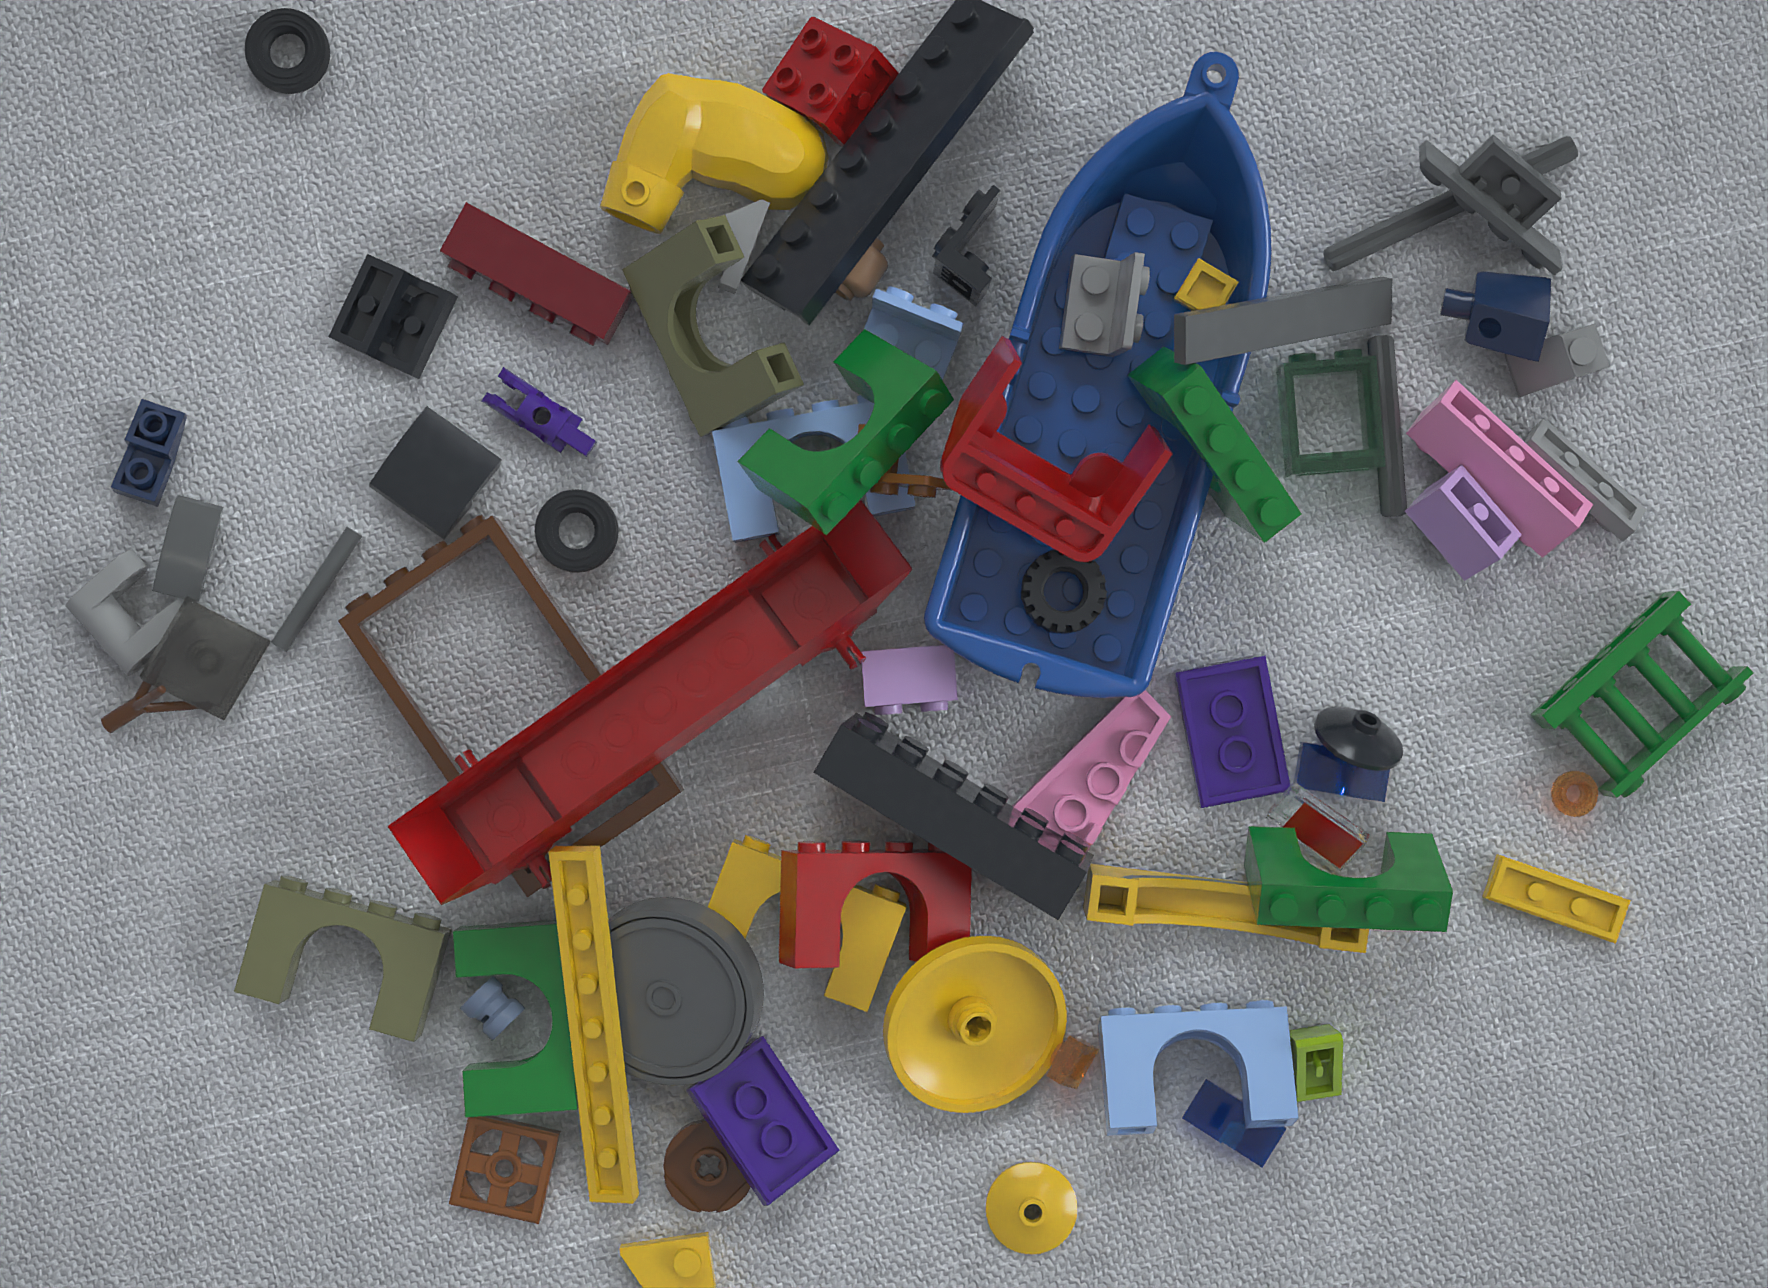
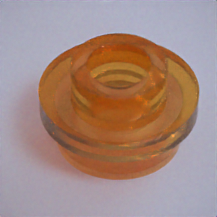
M1568 771L1558 776L1551 788V799L1556 809L1562 814L1571 817L1584 816L1595 807L1598 801V787L1588 774L1580 771ZM1572 785H1576L1580 790V797L1575 802H1570L1566 795L1568 788Z

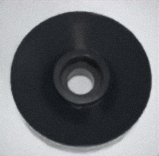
M1335 706L1322 710L1315 720L1314 730L1320 742L1332 754L1351 765L1367 770L1384 771L1396 767L1403 756V746L1395 732L1369 711Z

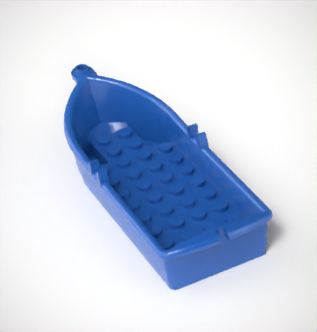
M1209 52L1198 58L1192 67L1182 97L1155 108L1132 122L1112 137L1088 160L1067 186L1054 207L1034 253L1008 338L1016 350L1022 365L1002 393L1007 403V413L997 432L1070 475L1082 459L1093 453H1106L1123 462L1149 424L1158 430L1173 454L1103 554L1093 560L1100 566L1099 569L1106 579L1107 596L1104 607L1091 624L1073 633H1052L1042 627H1038L1030 616L1026 614L1021 600V583L1028 567L1039 556L1055 549L960 495L926 606L924 624L933 638L939 640L958 655L997 676L1018 684L1022 676L1023 667L1028 663H1033L1039 669L1035 689L1077 697H1135L1145 691L1153 675L1213 474L1179 430L1150 409L1127 375L1162 347L1174 351V314L1191 311L1174 301V298L1198 258L1239 281L1225 305L1266 298L1270 280L1272 247L1267 199L1253 153L1243 132L1229 111L1238 85L1239 70L1234 60L1224 53ZM1217 71L1222 77V82H1211L1207 77V72ZM1134 252L1144 253L1143 266L1150 268V277L1146 294L1139 295L1137 314L1143 315V329L1139 342H1133L1132 349L1115 357L1059 349L1071 256L1078 254L1121 261ZM1251 352L1196 363L1203 368L1232 412L1240 402L1238 393ZM1060 571L1048 577L1044 584V596L1052 608L1058 611H1069L1079 605L1083 597V587L1075 575L1070 572Z

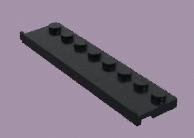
M955 0L740 281L750 291L780 309L789 311L810 326L1032 36L1034 28L1030 21L1026 18L1021 19L982 0Z

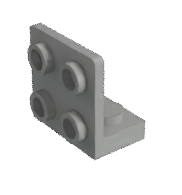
M1134 252L1121 261L1078 254L1071 256L1059 349L1115 357L1132 349L1133 342H1139L1143 329V315L1137 314L1139 295L1146 294L1150 277V268L1143 266L1144 253Z

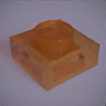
M1069 1035L1067 1040L1060 1043L1052 1053L1050 1058L1052 1066L1046 1076L1062 1086L1077 1089L1099 1049L1083 1039Z

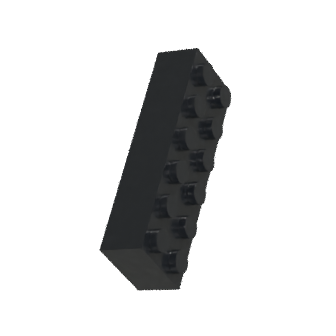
M865 712L863 716L855 713L840 725L813 773L1059 920L1087 874L1094 856L1087 851L1089 845L1085 841L1069 832H1065L1061 836L1046 827L1049 821L1032 809L1024 808L1023 812L1006 803L1009 797L1001 790L989 784H984L983 788L966 779L969 773L961 766L949 760H944L943 764L926 755L929 749L924 744L909 736H905L901 740L887 731L889 725L884 720L871 713Z

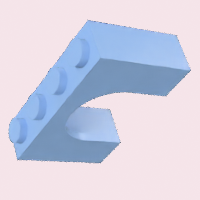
M861 395L857 396L858 404L842 407L839 406V400L824 401L812 404V412L794 415L793 408L781 409L766 413L767 421L749 424L748 417H744L726 425L720 430L712 431L733 542L738 543L764 538L772 534L780 535L774 500L756 488L737 462L769 428L790 442L807 436H826L845 444L858 434L859 424H866L868 422L874 403ZM906 453L899 458L897 474H909ZM899 487L898 495L871 493L870 490L865 494L868 510L874 517L915 509L914 496L907 495L908 488Z
M1260 1000L1246 1003V1009H1228L1226 1003H1209L1201 1005L1200 1011L1182 1012L1181 1006L1165 1005L1154 1008V1013L1136 1014V1009L1115 1008L1108 1011V1016H1101L1098 1024L1107 1136L1154 1133L1157 1127L1153 1082L1155 1060L1168 1046L1187 1039L1209 1041L1222 1048L1233 1059L1241 1078L1246 1128L1293 1126L1298 1120L1287 1006L1274 1007L1273 1001Z

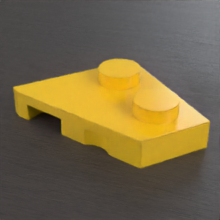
M709 1232L620 1245V1256L642 1288H716Z

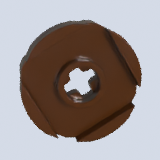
M705 1118L685 1125L671 1139L664 1158V1179L671 1196L680 1205L690 1211L700 1213L701 1211H716L718 1213L733 1208L747 1195L751 1188ZM703 1155L709 1158L713 1155L717 1156L720 1159L718 1168L721 1173L716 1177L712 1173L702 1176L698 1172L702 1165L699 1158Z

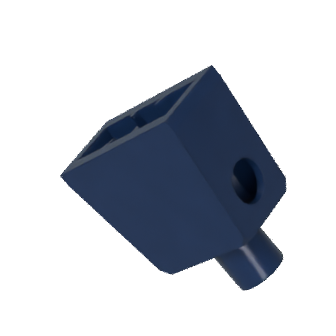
M1481 271L1476 274L1472 292L1445 288L1440 315L1466 320L1464 341L1468 344L1539 362L1550 323L1551 278Z

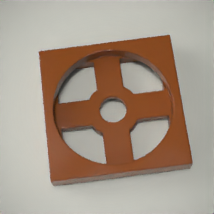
M496 1116L468 1117L449 1204L539 1224L543 1214L561 1131ZM492 1129L503 1131L499 1150L494 1154L488 1155L471 1151L474 1141L485 1132ZM521 1136L530 1137L536 1141L544 1156L542 1166L521 1161V1158L517 1155ZM506 1159L512 1163L513 1172L510 1176L502 1177L496 1172L498 1161ZM466 1170L486 1175L491 1183L487 1201L474 1191L469 1183ZM517 1182L538 1186L536 1193L525 1202L506 1206L509 1189Z

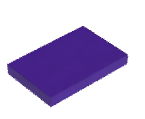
M1266 655L1175 672V684L1199 807H1211L1292 791Z
M764 1036L756 1038L745 1046L736 1059L723 1071L707 1080L693 1084L686 1090L763 1206L770 1205L840 1151Z

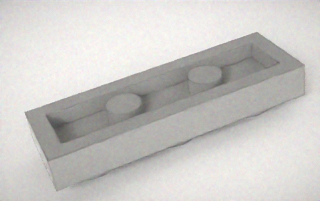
M1545 418L1536 424L1524 442L1593 504L1589 513L1595 517L1597 523L1604 530L1612 532L1622 542L1636 531L1646 508Z

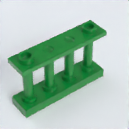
M1680 591L1664 592L1530 714L1542 728H1566L1606 771L1610 778L1598 788L1603 796L1618 798L1621 795L1625 798L1635 792L1643 784L1644 778L1642 775L1722 702L1726 705L1738 698L1746 689L1744 682L1754 674L1748 666H1732L1725 671L1682 623L1684 617L1681 614L1691 603ZM1657 635H1668L1712 683L1693 702L1648 654L1650 648L1647 645ZM1623 666H1634L1678 714L1661 732L1658 733L1614 685L1616 679L1613 676ZM1589 697H1600L1644 745L1627 763L1624 764L1580 716L1582 710L1579 707Z

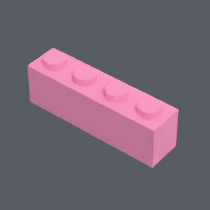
M1457 380L1421 412L1406 433L1415 441L1421 451L1429 454L1448 472L1463 465L1522 534L1519 540L1526 546L1531 547L1542 558L1580 527L1593 506L1589 500Z

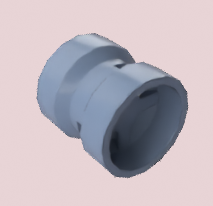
M493 975L460 1009L469 1018H476L478 1021H481L483 1023L482 1032L493 1041L525 1007L516 998L508 999L503 992V985Z

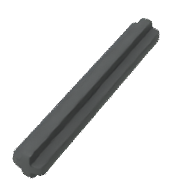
M1378 335L1368 339L1367 347L1380 513L1384 517H1397L1406 514L1407 498L1395 345L1392 336Z

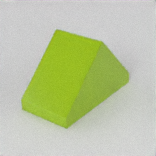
M1330 1024L1289 1030L1297 1102L1342 1095L1343 1038L1341 1032Z

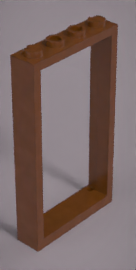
M483 514L460 528L463 536L451 544L447 545L445 541H441L426 550L421 555L424 562L413 570L409 571L407 567H403L388 576L383 581L386 588L372 598L369 593H365L354 599L345 607L348 614L338 620L448 783L462 774L463 771L454 761L444 743L364 628L363 624L491 538L589 683L604 673L500 519L495 516L485 519ZM663 760L649 770L659 784L657 787L570 846H600L601 848L684 791V788ZM529 868L514 871L511 874L526 897L542 888ZM542 869V872L544 873L546 878L549 880V882H551L545 871Z

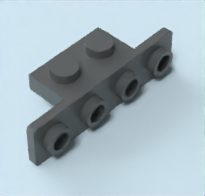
M1495 135L1488 138L1460 167L1428 140H1425L1419 146L1420 170L1432 184L1436 186L1443 184L1454 193L1455 200L1465 211L1470 214L1479 213L1488 221L1489 228L1499 239L1505 242L1509 239L1521 248L1525 259L1535 268L1541 269L1544 267L1553 275L1562 270L1559 248L1532 227L1562 199L1560 189Z

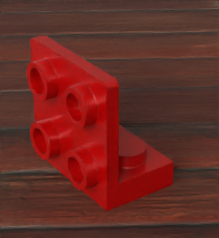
M811 17L762 88V92L768 98L815 121L836 144L843 147L899 72L876 46L816 17Z

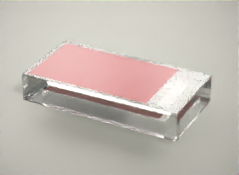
M1293 782L1275 802L1265 818L1276 827L1295 828L1299 843L1339 871L1367 844L1370 836L1369 833L1296 782Z

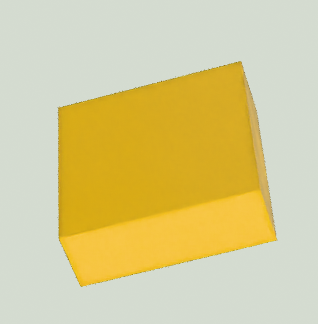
M1198 258L1176 294L1174 301L1191 311L1222 306L1227 303L1239 281Z

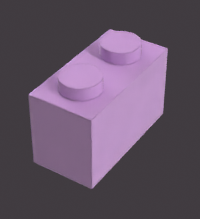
M1460 465L1428 486L1405 510L1407 515L1464 581L1500 560L1522 535L1463 465Z
M946 645L861 651L866 657V660L862 662L865 707L874 706L875 715L902 713V704L920 703L921 712L948 710V701L958 700L954 651Z

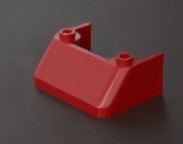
M1001 336L960 398L940 461V470L944 481L953 491L1067 557L1078 562L1092 561L1103 554L1173 453L1158 430L1149 424L1123 462L1106 453H1093L1082 459L1070 475L997 432L1007 413V403L1002 393L1022 365L1011 341Z

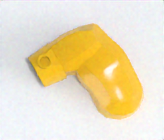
M671 73L663 74L643 95L625 129L617 160L611 164L600 208L623 222L652 233L661 234L684 194L681 188L693 178L716 188L732 190L753 202L761 199L770 202L768 210H790L801 202L827 168L829 156L824 134L809 118L741 84Z

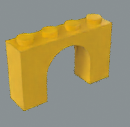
M745 835L743 842L736 839L732 841L708 908L719 913L732 923L745 939L757 910L767 899L780 892L781 856L769 852L770 843L749 835ZM876 883L873 890L855 885L849 892L841 912L843 940L840 947V967L832 968L824 990L825 997L868 1012L907 908L906 903L899 901L900 892Z

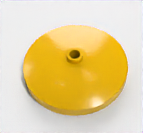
M972 936L954 940L939 946L920 958L896 985L884 1016L883 1041L885 1051L895 1074L903 1086L913 1096L927 1105L957 1113H974L997 1108L1013 1101L1031 1089L1053 1064L1063 1043L1066 1030L1067 1010L1065 998L1060 984L1052 971L1036 953L1026 946L1013 940L996 936Z

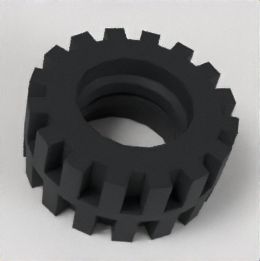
M1051 550L1039 556L1028 567L1021 583L1020 594L1026 614L1030 616L1038 627H1042L1052 633H1073L1087 627L1101 613L1107 596L1106 579L1099 569L1100 566L1093 560L1089 562L1075 561L1057 550ZM1060 571L1070 572L1080 580L1083 587V597L1079 605L1074 609L1058 611L1052 608L1046 601L1044 584L1053 573Z

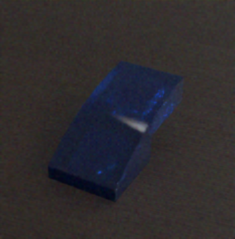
M1207 1078L1182 1119L1221 1144H1226L1262 1168L1287 1127L1246 1128L1243 1100Z

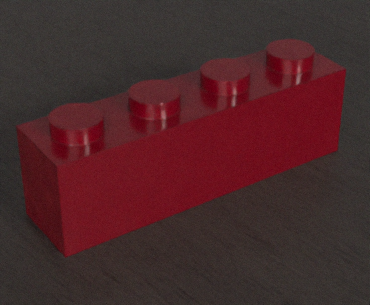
M467 202L440 249V252L450 260L447 266L450 270L471 281L475 274L491 282L488 287L489 291L509 302H513L515 296H518L531 303L528 310L530 313L550 324H553L556 318L572 326L569 334L591 346H594L596 340L606 345L609 344L634 298L630 290Z

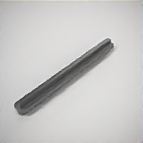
M1565 136L1521 158L1543 175L1578 157V149L1570 136ZM1449 190L1327 247L1323 251L1325 261L1331 271H1337L1465 210L1455 200L1454 193Z

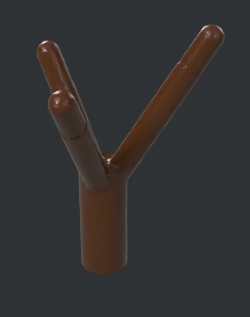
M159 655L149 669L135 696L103 716L101 723L106 731L113 733L143 713L208 709L211 707V701L206 699L152 703L166 692V688L163 685L149 692L166 661L164 655Z

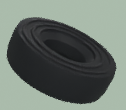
M280 8L263 14L252 24L245 40V58L252 74L265 87L279 93L295 94L312 88L322 79L330 61V45L324 30L311 16L299 10ZM284 34L298 36L302 39L305 46V54L302 61L292 68L278 67L273 63L270 55L273 42Z
M572 489L554 495L542 506L536 518L534 532L537 546L549 563L561 570L579 573L599 567L611 556L617 544L619 530L616 516L605 500L592 492ZM573 513L585 514L594 525L595 531L592 541L581 549L567 547L559 536V526L562 520Z

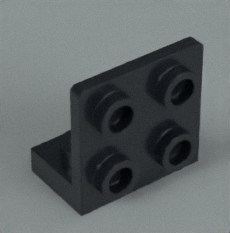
M994 184L986 194L978 190L962 211L964 215L960 221L963 224L957 231L950 226L933 248L935 250L932 255L935 259L933 274L975 307L988 292L992 277L986 274L989 267L985 262L969 251L963 256L961 251L997 205L1001 190Z

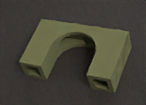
M725 215L693 222L622 269L630 286V291L638 303L649 327L650 334L660 350L670 377L674 381L688 410L690 420L695 425L700 437L710 435L712 431L720 430L736 420L749 417L804 385L785 342L756 350L731 365L715 357L701 338L696 319V308L700 292L710 279L745 258Z
M281 875L279 881L273 880L265 883L234 992L276 1004L286 1001L290 998L303 949L311 936L322 927L331 925L347 926L366 935L374 943L382 959L383 980L369 1030L412 1042L422 1036L452 930L440 926L442 919L418 912L414 913L413 918L396 914V906L382 901L370 900L369 906L351 901L353 896L351 893L339 889L325 888L324 893L307 889V881L292 876Z

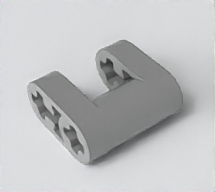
M133 549L123 552L112 560L66 603L67 609L127 676L133 675L145 667L194 621V617L179 601H175L162 609L141 628L116 601L149 568Z

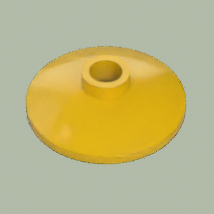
M1022 1162L1004 1170L992 1183L986 1198V1217L991 1231L1004 1246L1022 1254H1041L1059 1246L1071 1233L1077 1218V1199L1070 1182L1060 1171L1041 1162ZM1030 1204H1036L1041 1208V1214L1035 1219H1029L1024 1215L1025 1208Z

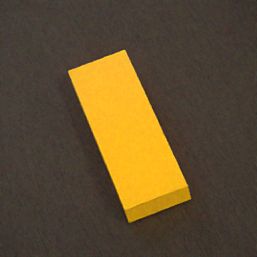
M1499 854L1496 855L1482 895L1485 899L1615 944L1631 901Z

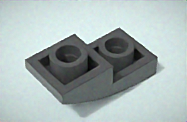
M177 495L163 542L152 591L199 602L203 593L210 557L215 548L224 507Z

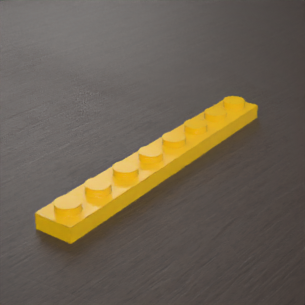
M554 846L548 853L589 1202L633 1204L639 1196L600 846Z

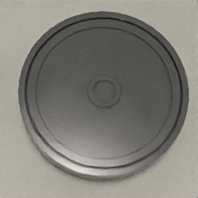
M655 897L624 907L614 914L608 922L625 1072L647 1082L670 1086L694 1084L717 1075L727 1068L740 1054L755 1032L761 1018L764 1003V984L760 966L752 948L740 931L726 918L714 910L691 900L674 897Z

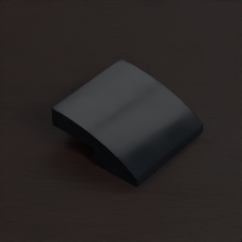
M367 254L328 337L414 378L420 379L458 296L413 276L399 267Z
M426 406L385 459L369 483V487L445 540L472 507L473 499L498 470L502 459Z

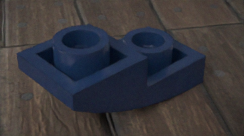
M141 399L124 439L128 447L111 485L114 493L156 507L159 506L180 446L187 419L186 413Z

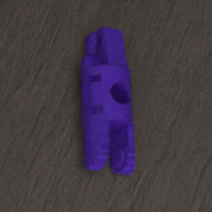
M503 367L498 375L502 383L513 390L517 389L526 395V398L517 411L507 405L506 401L496 394L487 392L481 402L519 427L533 433L559 453L563 451L566 445H569L588 457L597 442L577 429L583 419L566 407L554 402L543 392ZM545 409L550 411L551 418L547 424H536L535 416L538 411Z

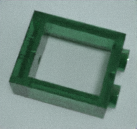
M1362 349L1335 351L1334 359L1316 360V353L1289 355V363H1283L1276 368L1285 478L1371 471L1385 467L1376 355L1362 357ZM1357 373L1363 450L1300 455L1293 378Z

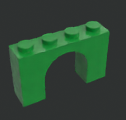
M866 329L833 361L851 390L874 403L872 414L864 428L845 444L826 451L802 449L769 428L737 461L758 490L825 535L847 515L857 502L954 401V398L935 369Z
M1162 347L1127 375L1150 409L1175 426L1206 463L1213 474L1208 492L1227 518L1265 543L1302 514L1200 365L1196 363L1187 365L1175 363L1174 351Z
M1248 826L1244 869L1257 925L1447 932L1453 889L1433 834L1386 832L1381 874L1372 877L1352 878L1327 873L1306 861L1301 854L1295 828Z
M545 920L460 926L453 931L456 978L502 974L525 978L543 992L552 1012L550 1037L545 1047L535 1055L515 1061L472 1063L462 1071L465 1118L577 1110L578 1100L557 921Z

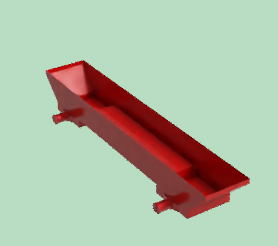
M860 499L827 535L811 526L784 546H782L775 534L768 536V540L776 552L764 539L759 544V547L768 556L766 559L480 761L477 760L471 749L462 752L472 767L459 754L454 761L459 765L463 773L388 825V828L441 905L446 904L490 883L496 885L514 871L528 867L543 889L550 887L551 883L542 872V869L552 881L550 864L545 858L552 845L571 832L573 824L799 663L803 666L820 653L836 649L850 670L858 666L848 651L853 654L861 665L866 660V657L850 637L853 636L858 626L877 613L876 608L912 571L910 564Z

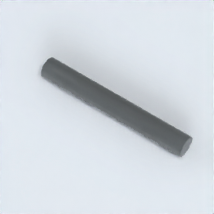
M348 526L345 528L271 643L286 652L288 651L362 538V535Z

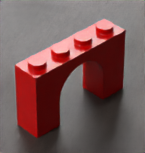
M800 841L798 842L797 850H781L779 963L795 969L839 968L840 924L844 901L859 881L869 875L886 872L893 876L901 884L908 898L910 908L909 960L917 962L927 953L941 945L970 937L972 868L929 842L928 849H913V842L885 841V849L870 850V842L842 841L841 850H826V842Z

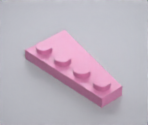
M1146 690L1135 697H1123L1012 806L1023 812L1024 808L1036 811L1049 821L1046 827L1061 836L1065 832L1072 833L1085 841L1090 848L1171 716Z

